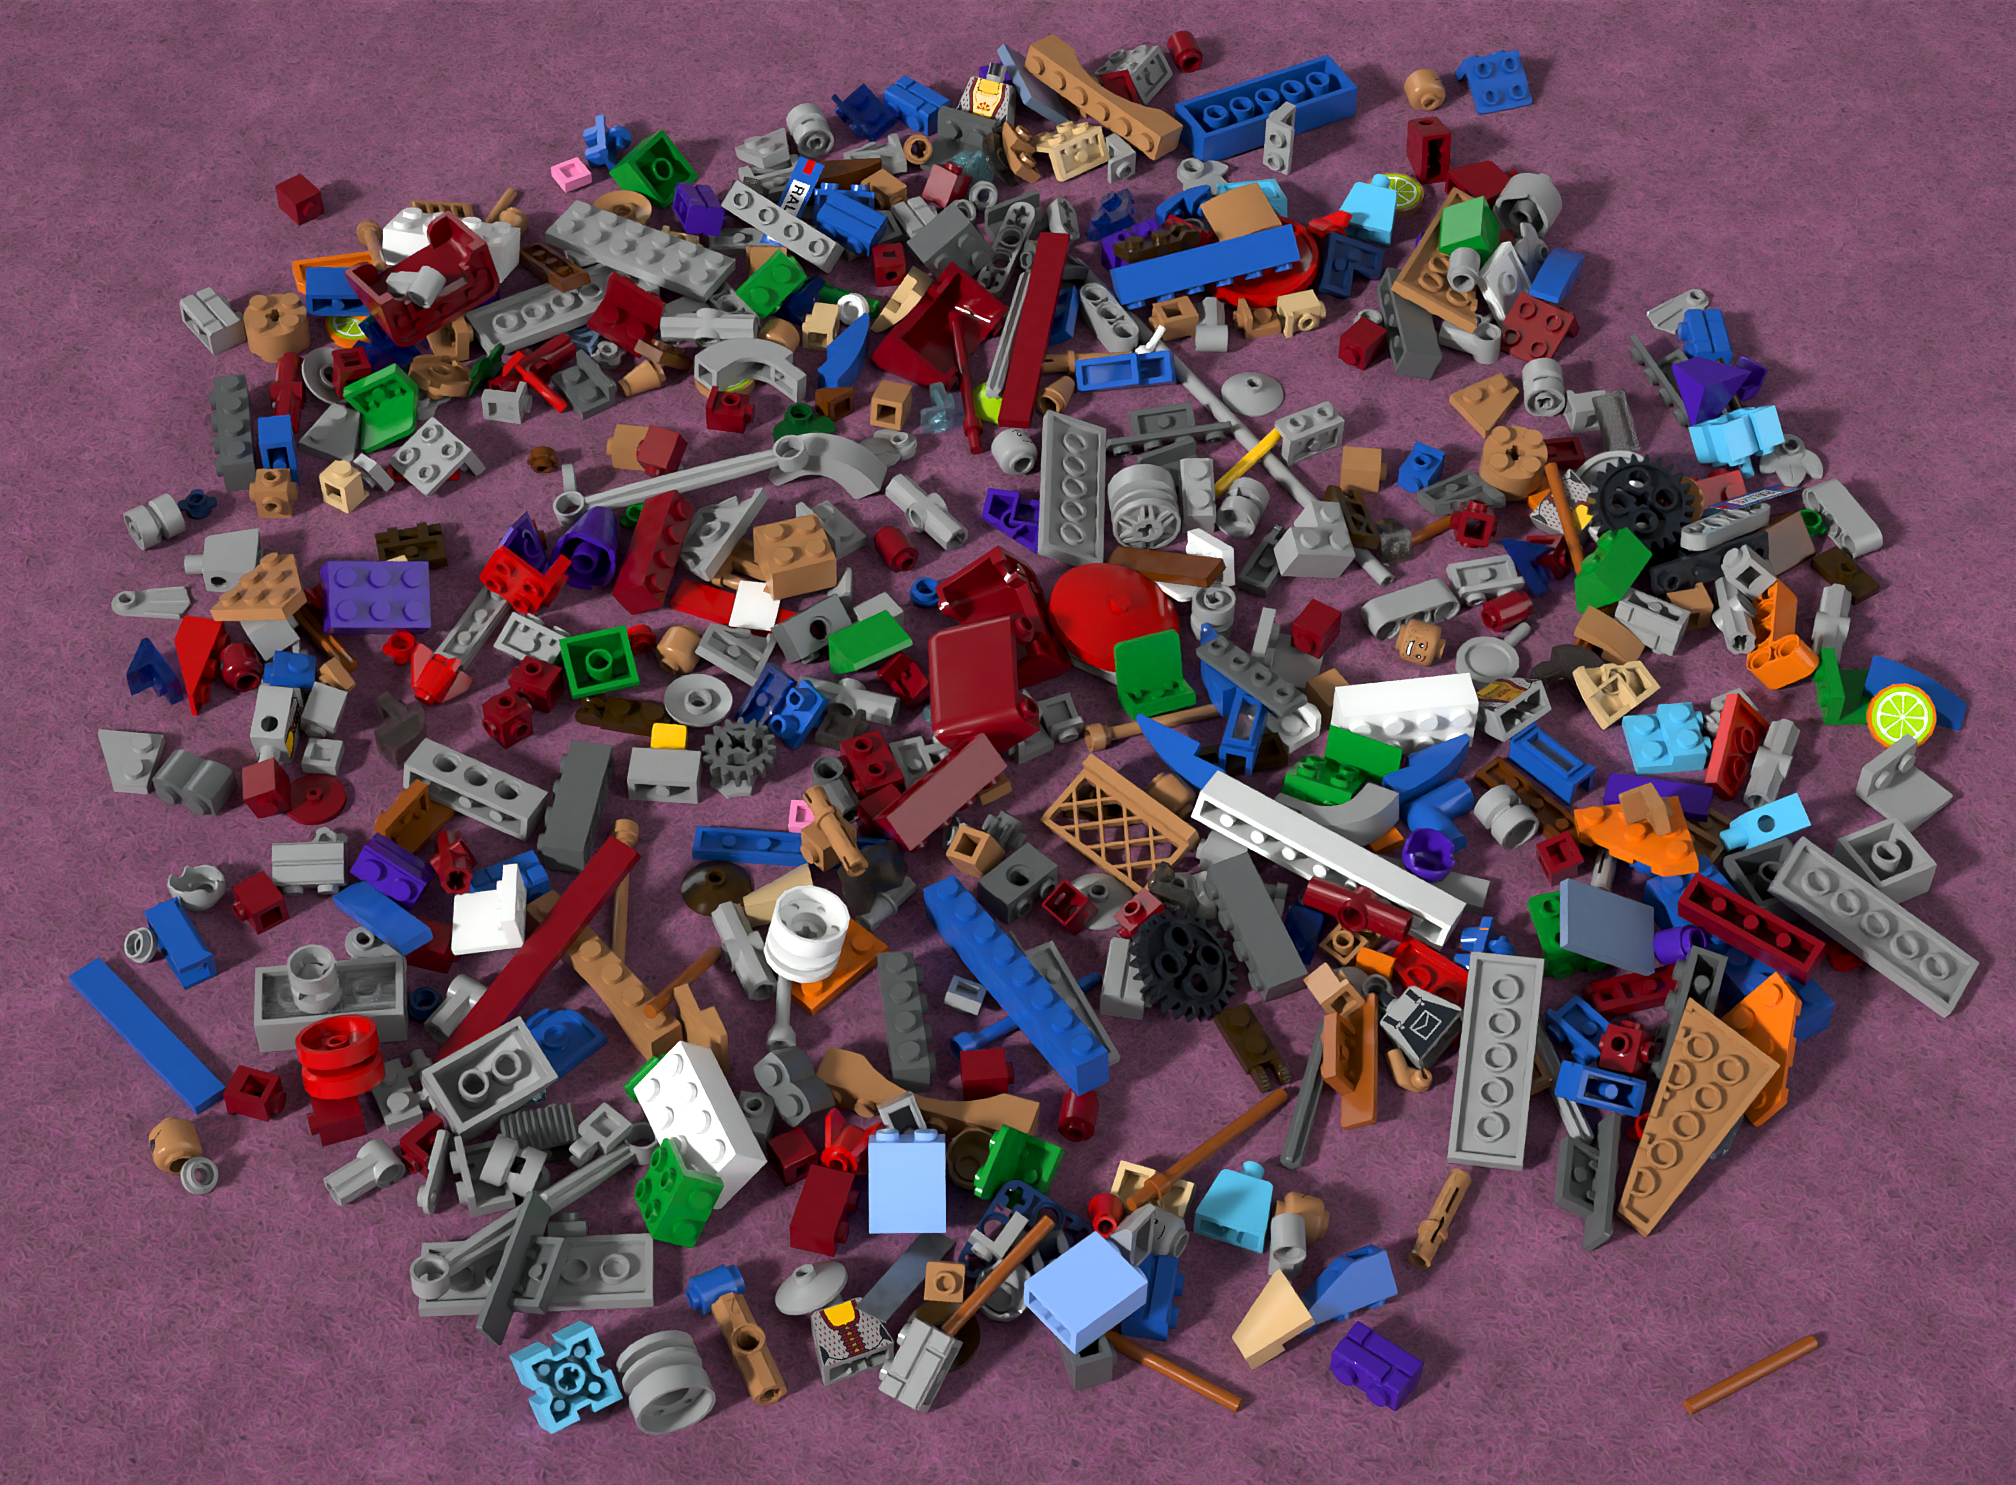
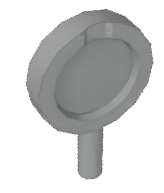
M1521 622L1503 640L1496 637L1481 636L1466 641L1457 651L1455 664L1457 673H1470L1474 688L1479 690L1501 677L1516 678L1519 670V656L1514 647L1530 633V626L1525 622Z

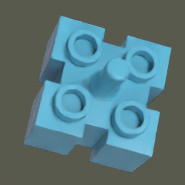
M1775 405L1760 406L1758 408H1739L1716 419L1707 420L1688 427L1697 460L1700 464L1711 463L1712 467L1729 464V466L1739 465L1743 479L1754 476L1749 455L1762 456L1775 451L1773 446L1785 442Z
M581 1320L552 1334L555 1344L549 1347L537 1341L509 1355L521 1384L536 1392L528 1400L538 1424L551 1434L579 1421L580 1417L577 1410L586 1407L596 1412L623 1398L611 1369L596 1361V1359L605 1354L593 1326Z

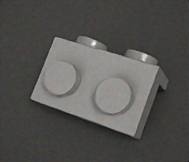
M1287 101L1277 110H1273L1266 121L1263 156L1264 165L1268 166L1271 170L1279 171L1285 175L1291 173L1296 105Z
M1512 554L1448 564L1446 568L1452 593L1460 604L1467 603V606L1480 605L1487 599L1496 598L1512 590L1518 592L1525 584L1524 577L1517 576Z
M461 1136L454 1137L456 1151L449 1152L453 1174L461 1173L462 1181L456 1182L460 1205L468 1203L471 1218L516 1208L513 1192L509 1191L508 1184L504 1183L498 1187L480 1180V1175L495 1140L464 1147Z

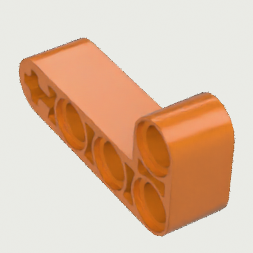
M1778 577V580L1752 601V605L1757 612V616L1752 619L1756 634L1754 641L1756 647L1747 654L1746 660L1747 669L1769 690L1779 689L1807 677L1819 664V657L1795 634L1797 596Z

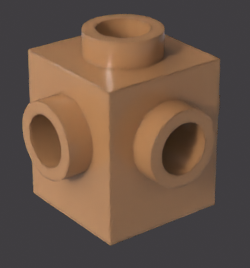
M290 468L257 469L255 482H250L249 495L250 501L256 502L259 518L292 517L293 502L298 501L297 482H292Z

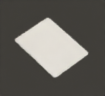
M741 580L729 626L771 631L770 628L775 625L781 599L773 601L770 594L763 592L766 583Z

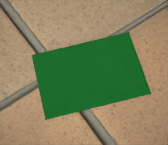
M1330 725L1324 758L1328 764L1337 767L1340 765L1353 766L1359 769V774L1367 777L1366 780L1382 785L1384 775L1399 770L1403 749Z

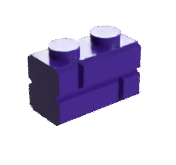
M681 182L676 185L672 208L685 231L690 234L700 235L703 232L704 235L718 236L721 233L722 226L726 225L728 218L727 209L721 206L720 197H716L709 185L696 184L694 187L693 184Z
M377 832L363 848L350 873L361 880H366L367 884L406 909L411 910L426 891L436 871L423 860Z
M1357 1321L1346 1337L1335 1347L1332 1353L1330 1370L1333 1371L1336 1379L1347 1386L1353 1384L1364 1391L1367 1398L1373 1404L1379 1407L1386 1405L1393 1411H1396L1419 1383L1424 1362Z

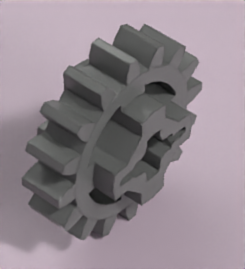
M739 717L737 724H732L729 719H726L724 728L715 725L713 726L714 735H705L706 745L701 747L705 770H710L711 778L713 779L721 776L723 785L728 784L730 780H735L736 787L741 786L742 780H747L750 785H753L755 776L765 779V769L773 770L775 767L774 759L777 758L774 734H769L766 725L758 728L757 720L755 719L750 721L749 724H744L743 717Z

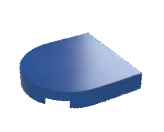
M549 1008L532 1014L524 1023L556 1072L559 1080L606 1045L608 1040L607 1036L581 1013L569 1008L566 1009L567 1011H549Z

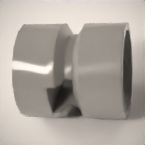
M804 103L794 107L789 112L786 118L787 127L800 155L808 159L826 155L833 147L834 137L821 108L813 103Z
M1537 358L1527 363L1522 370L1525 409L1533 416L1551 417L1558 414L1565 406L1563 370L1561 365L1550 358Z
M1242 477L1235 479L1216 512V524L1219 529L1225 534L1244 539L1250 537L1254 533L1270 499L1269 492L1265 486L1252 478Z
M167 493L150 500L147 508L140 505L124 513L127 529L132 539L142 551L160 543L162 536L169 539L186 530L183 516L177 504Z
M1214 582L1209 588L1197 587L1194 591L1190 630L1197 640L1200 641L1201 624L1208 623L1219 636L1222 635L1228 639L1232 635L1236 597L1228 586Z
M1498 785L1490 789L1478 800L1474 809L1477 819L1486 829L1492 828V836L1507 851L1527 843L1539 828L1538 818L1527 806L1522 804L1521 799L1508 785Z
M312 944L302 946L293 951L287 960L286 967L295 1005L300 1010L311 1014L327 1012L335 1007L341 997V988L333 953L326 947Z
M498 1134L480 1175V1180L498 1187L506 1183L509 1186L510 1192L525 1197L528 1191L533 1192L548 1153L531 1146L521 1149L519 1148L518 1141ZM515 1160L524 1164L520 1174L511 1172Z

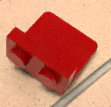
M499 545L481 572L479 579L487 589L503 597L518 612L525 615L526 613L534 615L542 604L548 608L557 597L560 589L570 577L565 572L572 561L561 554L546 574L543 575L507 547Z

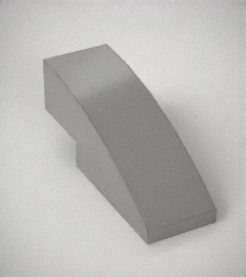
M1151 1204L1140 1207L1129 1214L1105 1239L1106 1241H1112L1118 1247L1121 1256L1131 1266L1135 1265L1138 1267L1152 1251L1156 1207Z

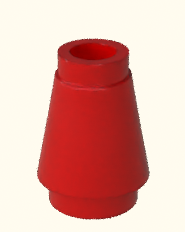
M1102 1193L1091 1199L1087 1207V1214L1094 1230L1103 1238H1107L1120 1225L1125 1215V1206L1119 1197L1110 1193Z

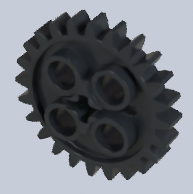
M1632 454L1630 463H1626L1622 457H1619L1617 467L1608 462L1605 469L1606 473L1598 471L1597 481H1592L1589 490L1592 493H1588L1586 500L1587 503L1591 504L1588 506L1586 514L1594 516L1591 518L1590 526H1600L1597 533L1598 538L1609 530L1614 532L1627 527L1649 551L1654 547L1659 554H1662L1664 543L1668 547L1673 548L1676 542L1675 538L1681 540L1682 527L1691 524L1689 518L1693 516L1695 508L1690 506L1693 504L1694 496L1687 495L1691 487L1690 483L1680 484L1684 474L1678 473L1673 475V464L1668 465L1666 468L1661 467L1662 458L1660 457L1654 464L1650 463L1649 454L1644 456L1643 462H1638L1635 454ZM1630 481H1639L1644 487L1636 488L1630 484ZM1664 499L1670 503V506L1663 507L1656 500ZM1619 504L1625 510L1615 511L1610 505ZM1646 523L1651 529L1642 530L1636 524Z
M1177 908L1172 913L1168 909H1164L1160 914L1154 913L1137 928L1138 932L1131 938L1135 945L1128 951L1136 956V958L1129 963V966L1139 970V973L1133 977V980L1143 981L1145 984L1140 989V992H1150L1152 994L1149 1003L1151 1005L1157 1001L1162 1003V1014L1172 1009L1175 1020L1184 1015L1188 1023L1195 1018L1202 1022L1209 1016L1212 1018L1214 1014L1219 1013L1231 1002L1229 998L1236 993L1232 985L1239 981V978L1231 972L1238 967V964L1228 960V957L1234 951L1224 950L1222 945L1227 941V938L1217 939L1215 936L1217 926L1208 929L1205 927V917L1197 922L1195 921L1193 911L1183 916L1180 908Z

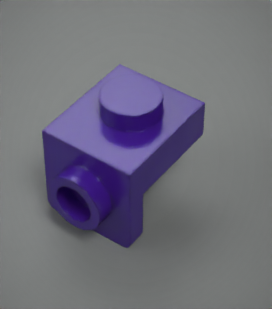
M1741 356L1735 367L1751 371L1737 391L1740 400L1744 401L1758 394L1768 373V368L1747 356Z

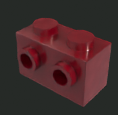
M879 730L840 742V757H837V759L842 762L843 774L848 776L849 784L859 800H863L891 783L901 793L905 791V778Z
M811 1164L789 1226L790 1247L835 1257L839 1243L845 1244L848 1238L850 1222L847 1220L850 1212L856 1213L860 1202L861 1191L856 1190L855 1174Z

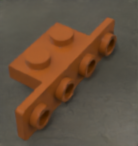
M416 779L407 789L400 792L396 801L386 812L379 814L374 823L375 834L379 832L416 856L456 811L431 800L428 784Z
M1374 993L1363 995L1362 997L1366 1003L1345 1019L1338 1012L1324 1015V1031L1321 1033L1323 1063H1321L1320 1071L1323 1080L1341 1095V1126L1345 1130L1366 1126L1377 1121L1378 997Z

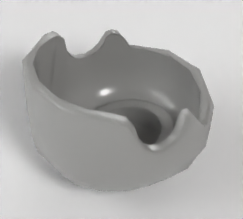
M187 865L184 867L183 874L180 877L176 878L175 875L170 874L167 884L172 898L178 897L180 906L183 909L195 913L213 907L224 896L227 887L223 873L216 866L201 865L193 868Z
M999 1259L994 1265L979 1274L974 1291L1003 1259ZM1020 1264L978 1310L990 1320L1003 1322L1015 1320L1024 1314L1028 1309L1024 1304V1283L1032 1277L1031 1273Z

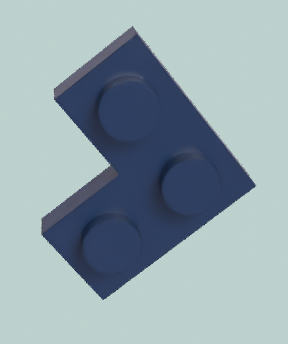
M1334 232L1328 233L1325 237L1317 291L1339 299H1346L1350 297L1353 274L1376 281L1381 277L1384 249Z

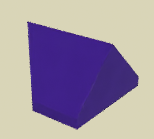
M1699 356L1671 365L1691 426L1718 417L1751 373L1748 370Z
M526 511L510 526L499 545L507 547L545 575L552 566V562L548 559L528 511Z

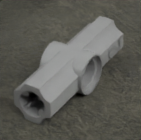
M702 308L697 313L664 312L660 321L662 341L694 342L696 345L705 348L729 339L757 338L758 335L756 315L724 314L722 311L714 308Z
M901 473L892 478L890 484L886 487V496L905 512L910 526H916L918 533L927 532L946 551L951 550L953 552L963 545L965 540L968 539V530L948 513V508L940 495L937 493L928 495L911 478L903 476Z
M1725 577L1718 578L1713 583V597L1717 610L1712 614V619L1723 632L1728 650L1735 655L1739 653L1748 654L1756 647L1754 643L1756 634L1752 619L1757 616V612L1751 602L1745 597V594L1727 581Z
M1834 583L1832 586L1824 587L1820 608L1816 613L1813 625V634L1811 636L1813 644L1811 649L1818 656L1820 648H1834L1839 667L1842 647L1845 646L1850 625L1848 614L1852 593L1844 585Z
M803 675L800 676L796 688L799 687L803 679L810 680L814 687L830 700L824 711H828L829 715L835 720L845 719L846 723H852L858 718L888 726L894 725L897 720L900 708L899 697L866 690V687L861 682L853 678H844L839 683H834Z
M1782 718L1780 721H1772L1763 746L1758 748L1750 773L1752 776L1743 802L1750 809H1756L1774 802L1778 796L1780 786L1785 784V778L1788 776L1793 760L1792 754L1800 734V730L1790 720Z
M732 901L719 904V907L711 913L712 921L722 941L726 962H731L732 967H729L731 972L736 971L749 1000L753 999L758 1002L770 998L777 991V981L766 961L764 954L765 946L759 932H753L740 904H735Z

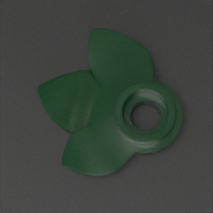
M502 343L497 344L488 357L482 356L472 367L469 379L473 381V384L468 391L469 397H473L486 382L489 383L491 379L503 372L505 363L502 362L501 356L505 346Z
M794 403L788 407L784 420L775 425L773 441L775 443L786 435L798 436L808 433L834 434L836 432L835 425L827 416L816 415L808 404Z

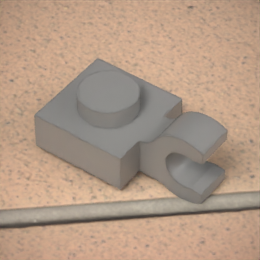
M604 1102L579 1125L578 1133L582 1137L570 1146L569 1151L573 1155L569 1158V1162L580 1169L588 1164L597 1149L607 1155L632 1132V1123Z

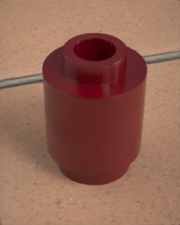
M1189 31L1174 33L1168 39L1167 48L1176 67L1185 73L1198 70L1202 64L1203 55L1193 34Z
M888 525L881 528L875 534V549L893 572H906L915 566L919 556L918 550L901 529Z
M1512 590L1485 602L1481 617L1487 628L1498 633L1526 621L1533 612V605L1529 596L1524 591L1520 590L1517 592Z
M1070 1088L1063 1096L1057 1127L1059 1133L1070 1141L1081 1142L1090 1139L1094 1135L1099 1109V1100L1094 1090L1078 1097Z

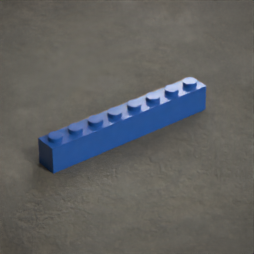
M952 875L924 888L926 918L1073 1092L1079 1097L1109 1082L1107 1049L957 877Z

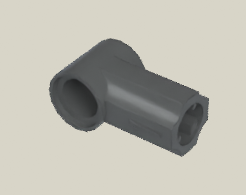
M833 756L818 758L812 767V786H822L833 806L839 808L842 816L850 824L856 822L858 818V802L860 800L843 774L842 762Z

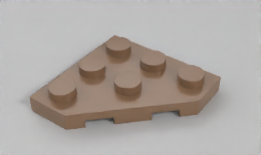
M270 553L261 558L260 564L253 571L244 574L239 580L240 583L232 590L223 593L219 597L220 601L209 610L214 620H288L307 602L303 591V580L299 573V564L294 554L278 555V553Z

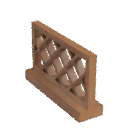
M1090 753L1082 763L1084 769L1039 820L1041 824L1101 869L1118 879L1135 894H1138L1143 888L1133 881V870L1152 868L1153 878L1144 888L1153 894L1189 851L1193 854L1198 848L1200 838L1197 830ZM1086 781L1096 787L1097 799L1078 801L1077 792ZM1102 793H1104L1108 797L1102 798ZM1119 804L1122 807L1123 818L1104 820L1103 805ZM1098 806L1099 821L1080 824L1079 809ZM1073 810L1074 825L1059 826L1052 821L1060 811ZM1128 812H1130L1134 816L1128 817ZM1137 823L1146 824L1149 827V837L1130 840L1129 825ZM1124 825L1125 841L1106 843L1105 828ZM1099 829L1100 844L1086 846L1081 842L1080 831ZM1154 831L1161 836H1154ZM1075 832V837H1073L1069 833ZM1170 842L1178 848L1170 858L1156 859L1155 844ZM1150 845L1151 860L1132 863L1131 847ZM1126 848L1127 863L1111 865L1107 862V850ZM1100 851H1101V856H1102V857H1100V856H1099L1098 854H1096L1095 852H1100ZM1127 871L1128 877L1124 875L1122 872Z

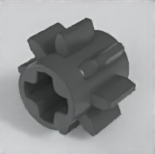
M1001 810L998 816H993L989 813L981 827L996 840L1005 853L1008 852L1011 846L1019 849L1027 834L1020 830L1024 822L1004 810Z

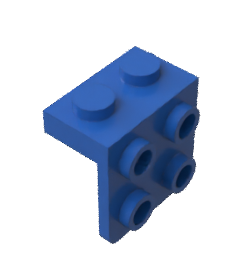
M1501 50L1482 57L1471 56L1465 58L1455 71L1458 82L1468 80L1478 114L1484 115L1529 106L1532 102L1519 50L1508 52Z

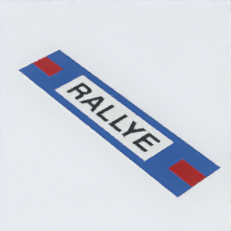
M800 156L777 205L800 219L825 165ZM765 233L760 243L774 246H784Z
M1773 485L1707 507L1733 511L1801 488Z

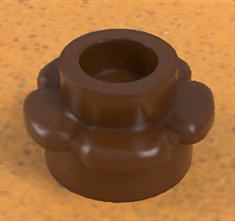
M546 446L533 448L530 451V457L527 459V464L536 473H551L553 468H557L559 463L556 451Z

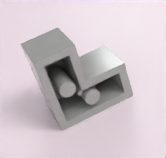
M1310 501L1294 521L1295 527H1290L1273 548L1281 576L1340 577L1356 557L1339 502Z

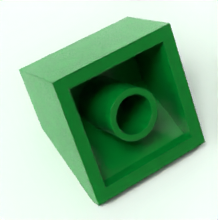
M663 129L643 139L608 172L622 190L642 194L649 200L652 206L661 210L666 209L674 201L676 185L679 182L692 184L699 177Z
M1627 527L1614 532L1612 530L1605 532L1598 539V547L1595 552L1582 561L1580 565L1582 570L1574 579L1576 605L1580 613H1585L1589 605L1597 609L1620 601L1653 554Z
M625 625L559 639L562 662L573 699L640 685Z

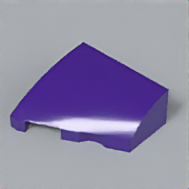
M988 488L982 520L1033 553L1038 554L1040 501L1021 498L1020 492Z

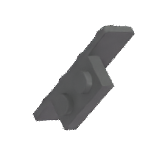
M1633 334L1630 336L1633 348L1629 351L1638 366L1643 364L1646 368L1643 371L1652 386L1657 384L1660 387L1658 393L1663 403L1667 407L1672 404L1675 409L1672 411L1680 427H1691L1683 400L1674 384L1676 379L1671 365L1686 361L1688 358L1679 348L1655 362L1637 335Z
M1191 402L1129 411L1128 414L1132 436L1108 439L1105 444L1106 454L1114 453V457H1125L1131 455L1133 450L1145 449V452L1153 451L1193 437L1195 441L1206 440L1209 444L1218 443L1225 440V437L1229 435L1232 425L1231 421L1196 426Z
M1222 635L1196 649V654L1199 658L1268 707L1269 713L1277 719L1285 717L1307 704L1306 695Z
M1614 1111L1595 1125L1592 1147L1571 1136L1564 1138L1559 1146L1554 1204L1585 1218L1582 1248L1589 1252L1600 1244L1607 1242L1614 1229L1612 1214L1617 1196L1615 1180L1619 1169V1161L1617 1160L1618 1146L1622 1137L1620 1129L1621 1114Z
M528 1191L526 1193L523 1204L519 1208L510 1238L505 1245L497 1272L492 1279L486 1301L478 1316L476 1330L492 1345L500 1346L502 1344L514 1312L547 1313L571 1248V1244L565 1238L543 1236L552 1209L536 1192Z

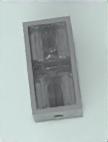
M403 956L335 961L341 997L335 1007L319 1014L306 1013L295 1005L286 965L256 967L254 1029L260 1053L296 1050L295 1038L302 1029L319 1020L338 1015L358 1014L371 1018L376 1022L379 1042L408 1040V982Z

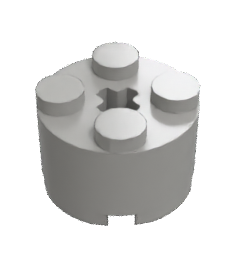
M1521 173L1510 178L1497 198L1492 212L1500 226V230H1512L1513 234L1517 236L1516 240L1522 238L1520 223L1524 222L1530 223L1535 228L1538 238L1542 239L1561 212L1562 200L1558 190L1553 185L1551 177L1547 174Z

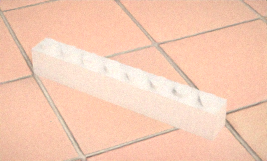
M1218 770L1200 791L1191 815L1192 818L1308 881L1313 876H1316L1350 890L1359 886L1370 888L1377 894L1380 901L1412 913L1414 919L1408 934L1430 947L1440 951L1456 928L1466 906L1465 902Z

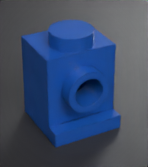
M1416 441L1412 452L1399 468L1397 486L1404 488L1410 493H1416V491L1435 484L1443 474L1446 452Z

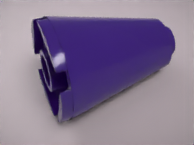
M595 506L590 508L553 547L552 565L561 554L572 561L565 572L570 576L566 582L570 586L578 589L592 590L591 585H602L603 587L614 577L617 569V517L613 511L606 507Z

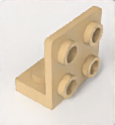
M1067 121L1057 125V130L1054 132H1042L1032 137L1033 141L1031 142L1037 149L1035 152L1049 153L1058 181L1068 180L1110 159L1101 126H1091L1088 122L1074 124L1073 121Z

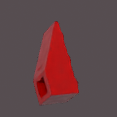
M184 615L174 642L193 716H198L202 704L206 705L209 701L212 679L216 680L219 677L218 656L225 647L231 644L230 635H226L224 621Z

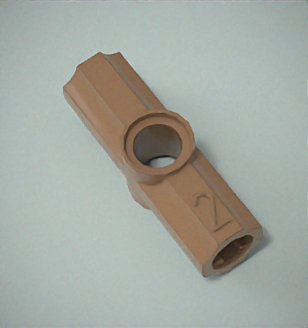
M730 1292L720 1296L711 1305V1310L731 1352L733 1365L740 1371L754 1404L768 1406L778 1402L779 1398L786 1394L787 1389L766 1345L764 1331L761 1327L757 1326L742 1293ZM746 1347H754V1348H755V1349L749 1350V1351L743 1350V1349L746 1348Z

